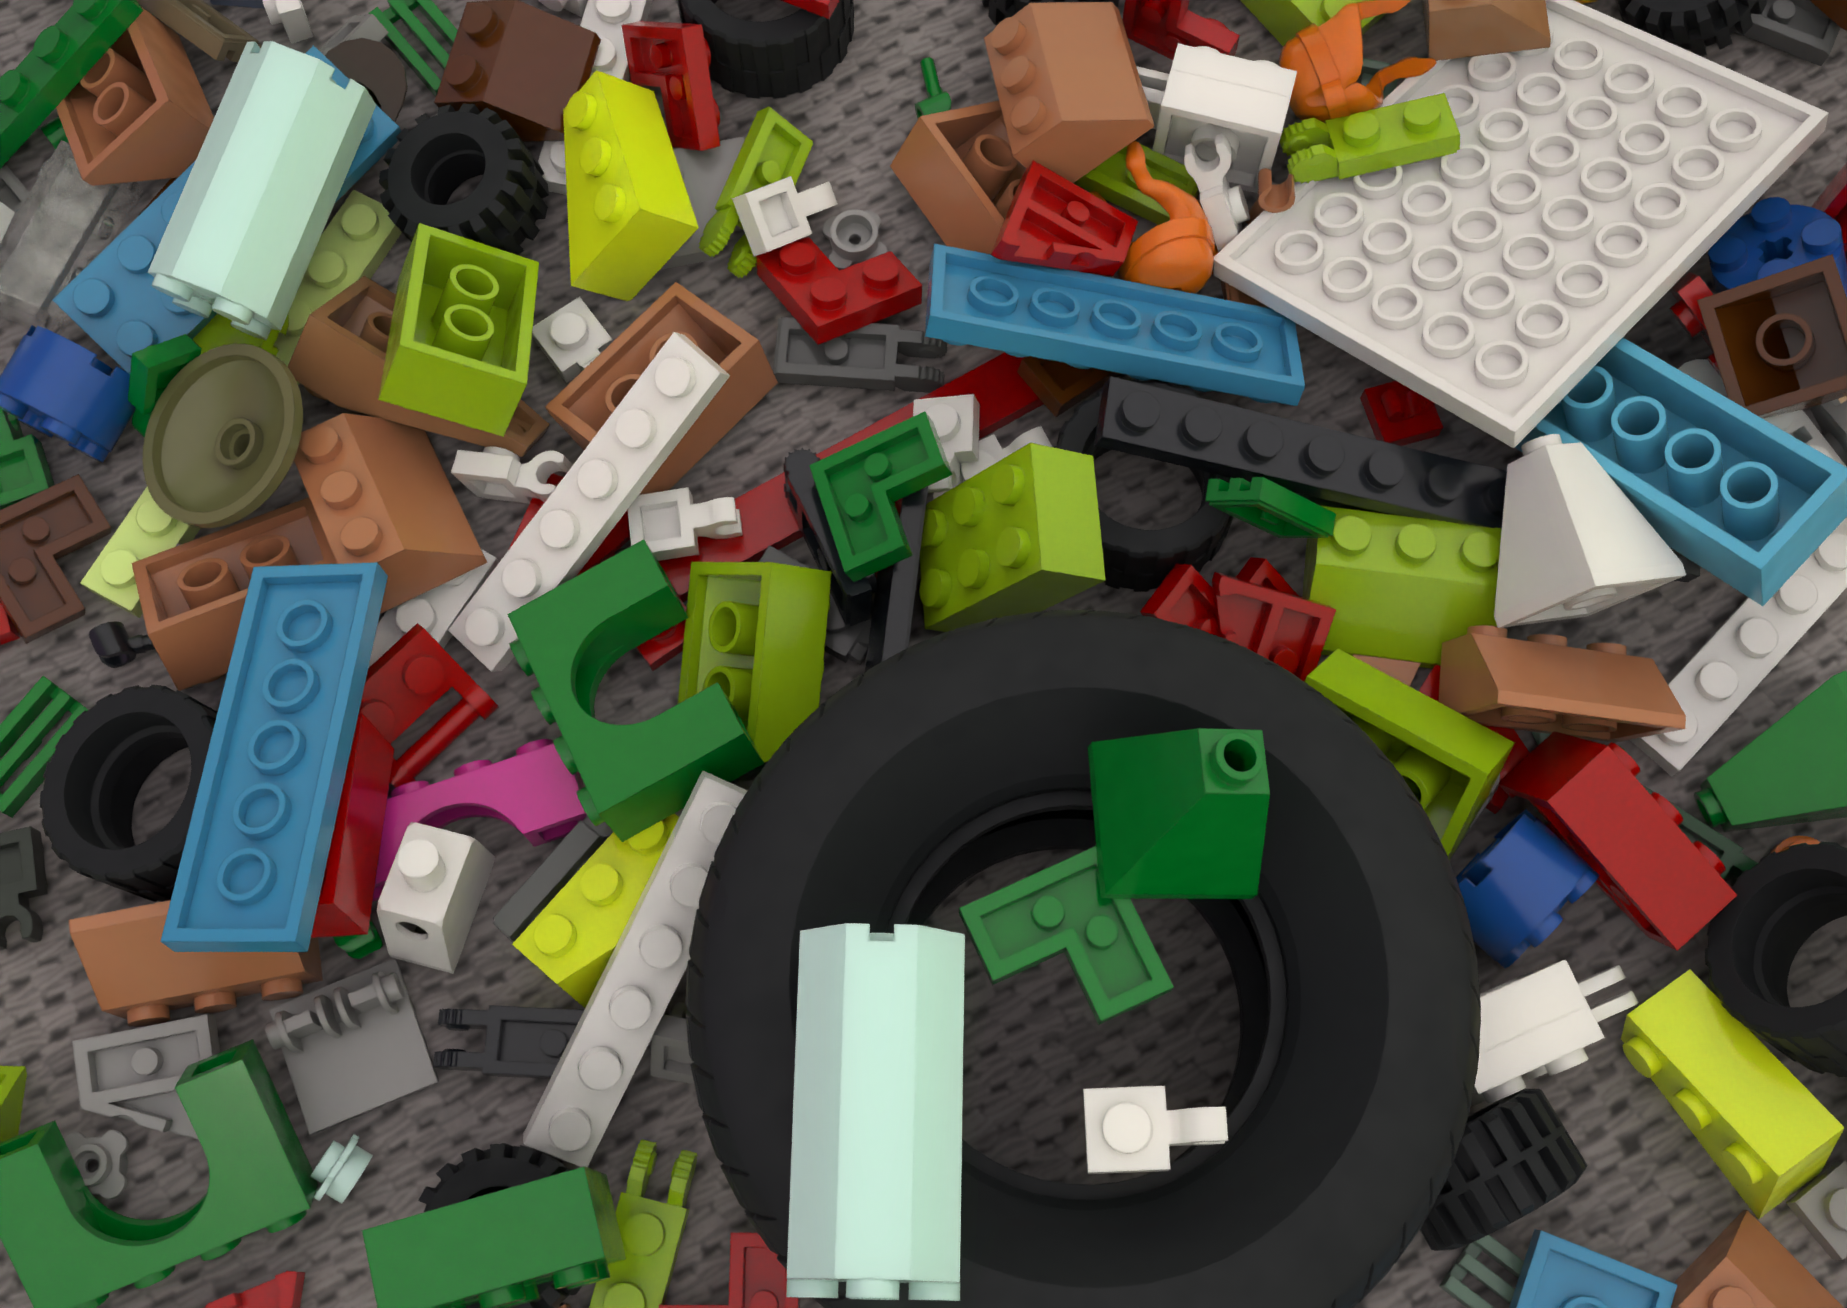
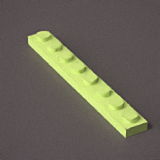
M354 189L322 233L288 312L289 327L286 336L279 331L278 338L273 344L279 349L276 357L284 362L287 367L309 315L363 276L371 279L402 233L388 217L390 213L383 207L382 203ZM146 487L80 584L90 592L140 618L143 612L132 563L176 547L177 544L182 545L192 541L201 528L190 526L166 514L153 500L148 487Z

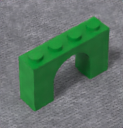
M644 539L507 614L518 639L509 643L510 648L524 673L528 677L535 674L540 685L531 690L532 697L547 723L551 725L557 722L562 736L553 740L555 748L568 771L572 775L579 772L585 784V787L576 791L584 811L595 826L605 822L622 842L683 809L702 770L727 782H731L764 764L739 713L718 682L665 712L643 722L615 725L601 722L595 718L594 705L596 693L608 669L631 649L689 618L666 572Z
M253 1039L188 1065L175 1086L176 1092L204 1150L209 1166L207 1193L197 1203L179 1214L162 1219L141 1220L118 1214L100 1203L85 1186L84 1180L55 1120L0 1143V1239L34 1308H96L107 1300L109 1293L132 1283L136 1289L151 1286L169 1276L175 1270V1265L198 1255H200L203 1261L215 1259L239 1245L243 1236L265 1227L269 1233L278 1232L296 1224L306 1216V1210L311 1207L318 1182L310 1177L313 1172Z

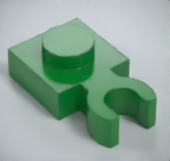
M186 334L159 344L150 345L132 353L128 401L136 408L132 417V425L143 437H145L150 416L162 392L182 368L201 355L202 348Z

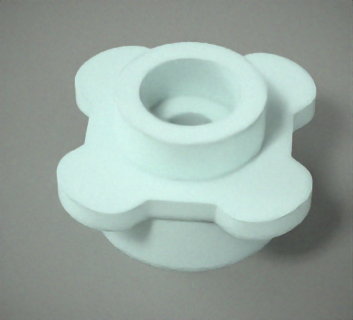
M353 1134L346 1146L333 1140L310 1177L321 1183L313 1198L320 1201L323 1195L326 1194L341 1204L344 1202L373 1156L356 1145L359 1136Z

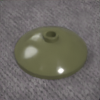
M238 343L227 344L199 355L182 368L170 381L150 416L144 437L142 458L143 472L148 490L153 500L166 514L194 527H221L248 516L278 489L295 460L303 425V406L300 389L295 377L286 364L278 357L257 346Z

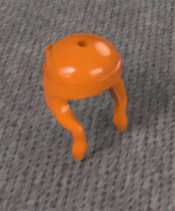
M1369 0L1349 3L1324 24L1317 26L1313 23L1297 32L1294 38L1286 42L1281 49L1279 66L1297 71L1289 102V107L1297 118L1302 121L1314 117L1325 123V120L1380 108L1383 104V90L1386 85L1399 78L1423 75L1435 66L1436 60L1433 58L1407 57L1376 72L1366 86L1357 82L1363 66L1361 21L1365 18L1399 11L1411 0Z
M1133 141L1127 145L1126 167L1131 172L1138 189L1143 194L1157 201L1169 214L1170 220L1155 226L1140 236L1135 242L1131 241L1125 261L1117 271L1119 279L1196 294L1206 285L1211 274H1213L1214 256L1219 253L1217 246H1215L1212 227L1209 225L1203 208L1194 196L1172 183L1151 177L1146 168L1144 151L1139 142ZM1096 191L1089 192L1106 202V199Z

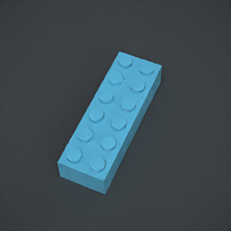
M1622 338L1515 447L1522 452L1521 446L1524 443L1550 434H1560L1563 444L1581 442L1669 547L1761 606H1764L1847 517V467L1625 338Z

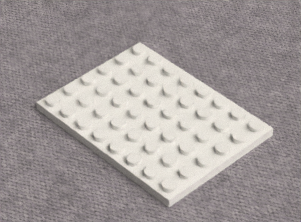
M1545 0L1551 37L1549 48L1438 60L1435 66L1423 75L1406 78L1383 100L1381 107L1445 93L1460 133V150H1457V153L1340 180L1338 177H1333L1316 182L1311 180L1309 183L1303 182L1302 184L1295 182V202L1292 207L1279 213L1264 210L1214 256L1213 274L1215 277L1508 446L1515 448L1825 131L1828 112L1574 0Z

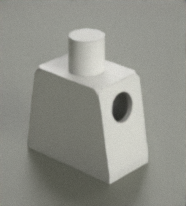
M411 822L407 826L377 905V915L391 958L454 974L495 861V856L475 838L417 822ZM416 926L424 929L427 934L415 933Z

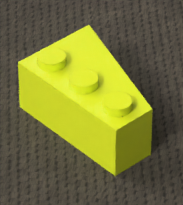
M596 70L582 88L572 95L567 106L563 109L570 280L573 287L623 301H630L699 227L654 91Z
M675 813L624 842L613 832L512 944L584 1008H586L679 819V816Z
M1689 969L1627 1014L1621 1040L1624 1043L1622 1046L1623 1051L1629 1062L1640 1074L1652 1079L1759 1220L1821 1173L1845 1127L1747 1027L1727 1012L1721 1005L1722 1001Z

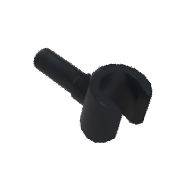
M121 622L103 623L94 627L89 632V638L96 654L99 655L102 663L111 668L121 667L133 661L136 654L146 653L148 650L155 649L148 635L141 634L129 638L124 624Z

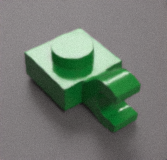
M0 409V510L55 485L41 441L32 434L23 436L20 423L17 420L18 417L12 414L7 415V412Z

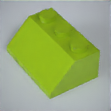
M1322 506L1336 513L1333 536H1328V538H1307L1302 594L1303 598L1320 602L1336 609L1321 655L1330 656L1339 648L1352 656L1356 654L1421 663L1419 667L1433 669L1435 665L1441 666L1443 642L1466 635L1467 628L1470 626H1497L1494 618L1502 528H1489Z
M691 562L686 611L689 618L685 621L678 704L718 682L739 713L763 762H768L787 737L819 707L821 682L824 673V649L827 617L830 609L832 572L774 562Z
M1339 648L1336 649L1307 675L1305 683L1329 699L1355 722L1391 761L1422 805L1450 860L1488 798L1515 742Z

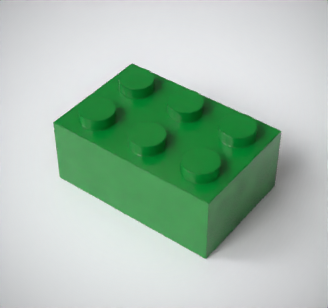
M585 1166L362 1230L377 1308H466L467 1305L478 1302L481 1308H510L539 1299L537 1288L539 1284L553 1281L555 1290L566 1287L569 1290L610 1278L608 1264L626 1259L607 1175Z

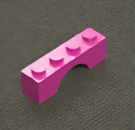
M540 739L519 747L516 750L517 756L494 764L490 760L469 762L455 769L453 772L454 777L431 785L428 781H415L395 788L391 791L392 798L387 799L373 902L380 898L407 826L411 822L442 829L448 824L461 819L489 817L512 825L536 847L567 836L580 820L583 821L587 816L576 793L577 790L584 787L580 773L577 772L572 775L568 771L552 739Z

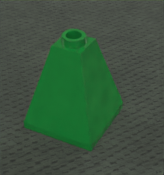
M1846 670L1828 679L1704 780L1700 785L1702 790L1694 793V799L1709 827L1715 828L1721 825L1724 832L1847 817Z
M1197 728L1091 742L1088 746L1101 898L1253 899L1258 894L1270 799L1262 730Z

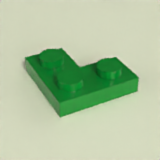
M925 411L809 465L844 572L853 582L913 556L894 502L953 475L935 425Z
M1096 846L959 908V915L992 985L1061 953H1065L1098 1025L1169 993L1174 988L1131 899L1101 898Z

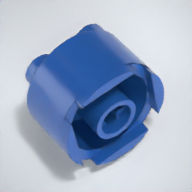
M1770 197L1761 200L1753 206L1751 213L1739 218L1708 250L1716 294L1833 254L1847 297V263L1841 226L1831 216L1813 207L1791 205L1786 199L1780 197Z
M30 326L0 375V409L18 417L17 420L50 438L55 435L69 442L68 445L101 463L104 462L108 453L112 452L136 410L128 401L129 373L117 366L113 371L110 366L96 358L97 354L40 326Z
M1527 809L1521 811L1494 836L1495 840L1481 854L1478 852L1456 876L1468 913L1473 942L1505 969L1512 965L1526 951L1530 944L1534 948L1540 945L1562 922L1563 917L1557 912L1567 901L1571 904L1577 901L1600 876L1582 857L1537 817L1535 818Z

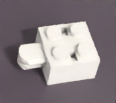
M1179 43L1170 74L1136 66L1153 119L1154 127L1152 129H1156L1152 151H1156L1185 165V145L1192 143L1200 160L1212 161L1219 155L1216 151L1215 135L1223 133L1231 145V165L1226 173L1230 187L1240 185L1242 190L1258 193V173L1264 168L1271 170L1297 71L1282 68L1276 63L1267 60L1252 61L1222 54L1218 50L1207 46L1192 47Z
M1565 959L1523 974L1480 993L1479 1061L1471 1106L1484 1101L1489 1104L1526 1088V1085L1521 1075L1525 1073L1529 1079L1546 1073L1551 1076L1587 1061L1589 1058L1583 1047L1605 1038L1597 1022L1638 1004L1632 990L1590 1007L1585 999V996L1626 978L1620 965L1577 982Z

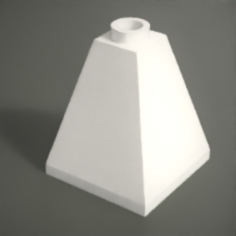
M1560 434L1541 436L1524 443L1521 446L1523 457L1507 464L1494 609L1497 628L1586 617L1686 576L1681 560L1581 442L1563 444Z

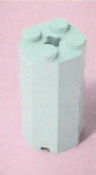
M255 41L247 42L148 270V273L154 277L151 286L173 297L172 303L178 307L205 318H209L213 310L232 320L230 324L232 327L253 337L267 340L271 329L281 331L375 110L376 103L364 86L350 78L346 89H344L332 79L335 68L318 58L274 41H264L261 48Z
M844 923L800 931L786 1297L838 1298L839 1282H846V1298L899 1300L900 1283H909L908 1300L960 1301L965 934L922 925L894 924V933H870V924Z

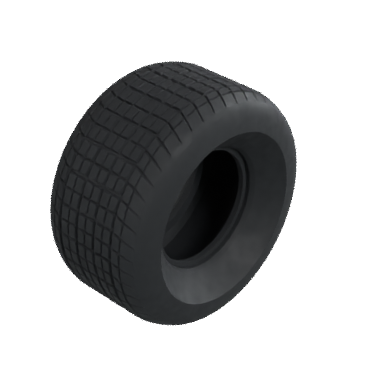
M1051 610L1048 612L1040 611L1003 616L956 628L953 631H947L915 644L908 649H904L870 668L867 672L862 673L829 697L827 701L822 703L787 737L762 768L761 773L757 775L737 806L735 814L732 815L715 851L714 861H711L699 898V909L696 910L689 947L691 959L688 960L685 1002L688 1009L686 1012L688 1050L691 1060L694 1061L690 1066L699 1107L703 1111L702 1118L715 1155L723 1163L720 1167L740 1206L746 1209L745 1215L769 1250L778 1254L777 1260L786 1270L801 930L844 923L870 924V933H894V924L924 926L929 917L954 890L977 873L996 863L1036 851L1053 849L1088 850L1096 846L1088 746L1091 742L1197 728L1262 730L1270 789L1258 894L1253 899H1187L1209 924L1221 944L1231 967L1237 989L1240 1009L1238 1057L1232 1080L1220 1107H1226L1228 1141H1225V1144L1191 1145L1183 1154L1170 1163L1171 1169L1169 1171L1151 1172L1140 1177L1112 1183L1066 1184L1042 1180L1014 1171L988 1158L962 1139L960 1301L908 1300L909 1283H900L899 1300L846 1298V1282H839L838 1298H814L824 1308H1354L1387 1275L1427 1219L1446 1182L1466 1127L1479 1061L1481 1001L1478 964L1464 899L1450 860L1429 817L1391 761L1370 737L1329 699L1288 670L1283 669L1280 665L1232 641L1197 628L1137 614L1101 610Z

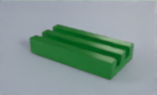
M387 0L390 6L388 9L382 12L376 7L368 14H373L389 33L384 38L436 97L441 80L396 29L393 23L401 19L444 70L449 54L412 13V10L418 7L451 47L458 30L432 0Z
M1252 477L1251 482L1243 478H1230V483L1221 479L1208 480L1205 501L1210 506L1278 538H1328V536H1333L1336 513L1264 477Z
M44 676L40 678L0 724V788L23 761L27 760L42 743V739L67 710L72 715L4 794L0 792V811L11 818L45 780L43 775L47 763L51 761L56 750L55 746L61 736L68 732L74 724L73 721L84 710H89Z

